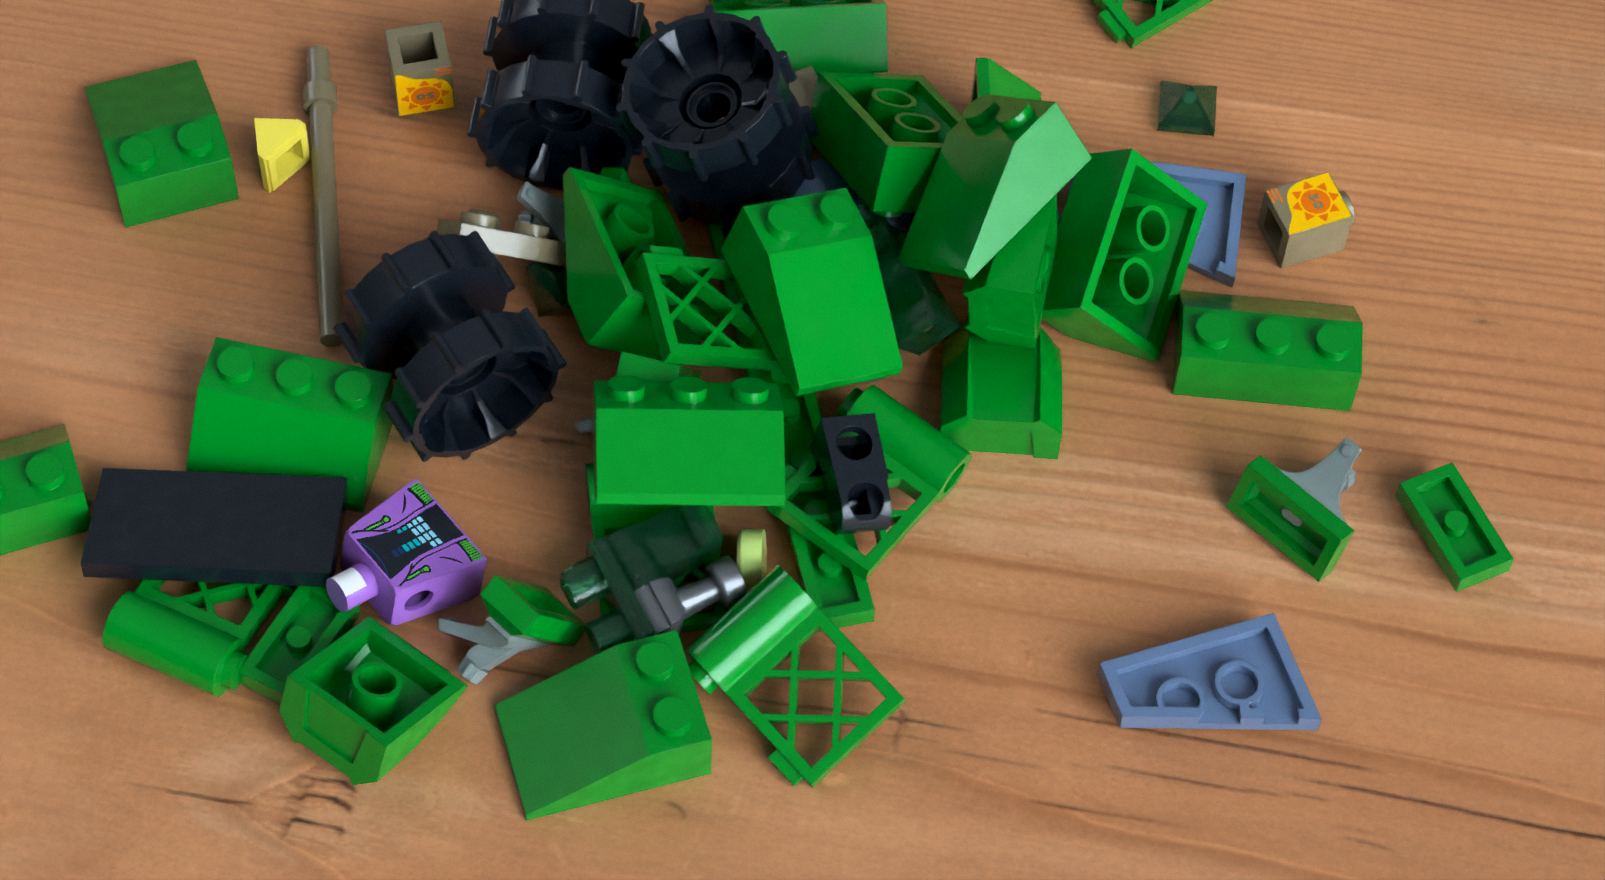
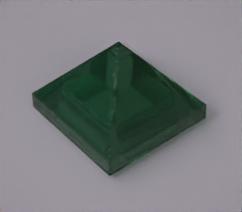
M1161 80L1157 131L1214 136L1217 86Z
M531 262L527 267V272L538 316L574 315L568 302L567 268L542 262Z

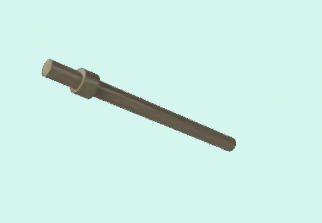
M313 46L306 52L308 82L302 88L303 110L309 115L320 342L324 346L334 347L342 344L333 327L341 323L343 312L332 117L338 109L337 87L330 79L329 50L323 46Z

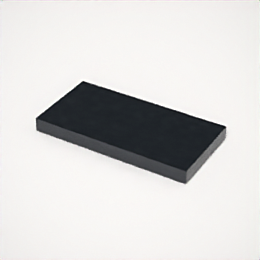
M103 468L81 559L83 576L326 587V580L334 576L349 494L347 478Z

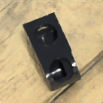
M875 413L821 418L810 447L815 465L821 469L827 494L830 521L835 533L849 534L887 530L891 522V499L887 483L889 477ZM846 432L858 433V436L838 438Z

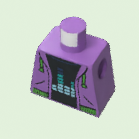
M415 479L349 527L344 535L340 560L343 571L326 580V589L332 603L341 612H346L368 601L387 624L396 626L478 597L481 591L487 558L418 479Z

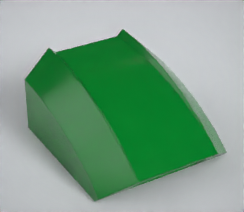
M1057 194L971 280L966 279L962 294L968 298L969 312L964 328L987 342L1035 350L1058 246Z
M964 323L942 345L939 431L967 451L1034 455V458L1058 459L1062 438L1061 350L1041 326L1036 347L1033 350L987 342L964 328Z
M368 616L287 676L279 713L294 743L301 742L349 777L352 785L377 782L393 769L429 734L460 698L468 685L403 638Z

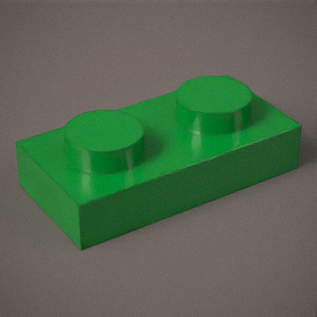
M1453 462L1399 484L1396 497L1455 592L1509 571L1514 558Z
M298 586L238 670L240 684L281 704L287 676L347 633L361 615L360 605L346 612H341L332 603L326 587Z

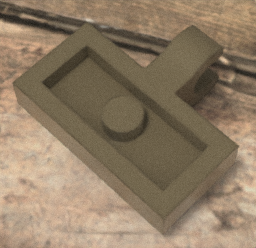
M470 209L468 212L462 211L460 223L438 219L436 231L439 235L457 234L468 236L471 232L477 231L491 253L560 266L566 265V242L548 239L550 227L515 221L513 232L502 231L499 216L496 213L478 209Z

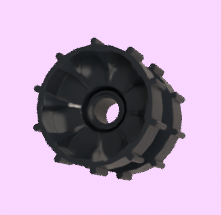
M501 0L498 17H490L483 50L485 56L493 58L498 72L494 69L487 70L483 96L474 98L467 132L469 137L477 139L480 150L486 156V167L492 168L496 166L508 175L521 181L529 182L535 187L540 186L556 190H563V174L569 167L600 175L603 167L624 168L626 173H628L632 156L641 155L643 147L637 133L629 134L616 110V105L623 102V83L626 73L621 61L625 58L632 59L641 45L653 35L649 22L643 14L644 3L638 2L634 4L630 0Z
M707 5L704 13L686 16L667 25L662 21L656 22L655 27L657 31L641 45L633 58H625L621 61L626 75L623 83V102L616 105V110L629 134H638L642 147L648 156L643 159V164L656 187L664 186L680 221H686L688 217H691L706 224L721 225L724 231L729 234L743 206L792 198L805 179L813 180L815 178L811 167L813 155L812 137L819 134V129L809 106L800 107L789 88V83L794 82L797 76L787 52L784 50L776 51L759 16H754L749 21L733 14L715 12L712 5Z
M434 230L426 239L410 244L391 255L384 253L381 256L382 261L368 272L354 289H347L344 292L347 302L343 308L341 323L335 325L333 330L354 363L360 362L363 368L392 373V378L396 382L393 386L391 401L385 403L383 409L404 442L410 441L422 462L428 461L431 457L447 458L461 456L465 460L470 457L472 452L487 447L507 435L509 437L515 436L517 434L516 429L526 422L544 403L551 402L554 399L551 391L556 384L559 369L564 368L567 362L545 329L541 328L529 308H524L519 313L502 312L506 304L508 292L514 290L516 286L477 231H473L468 236L457 234L439 235Z

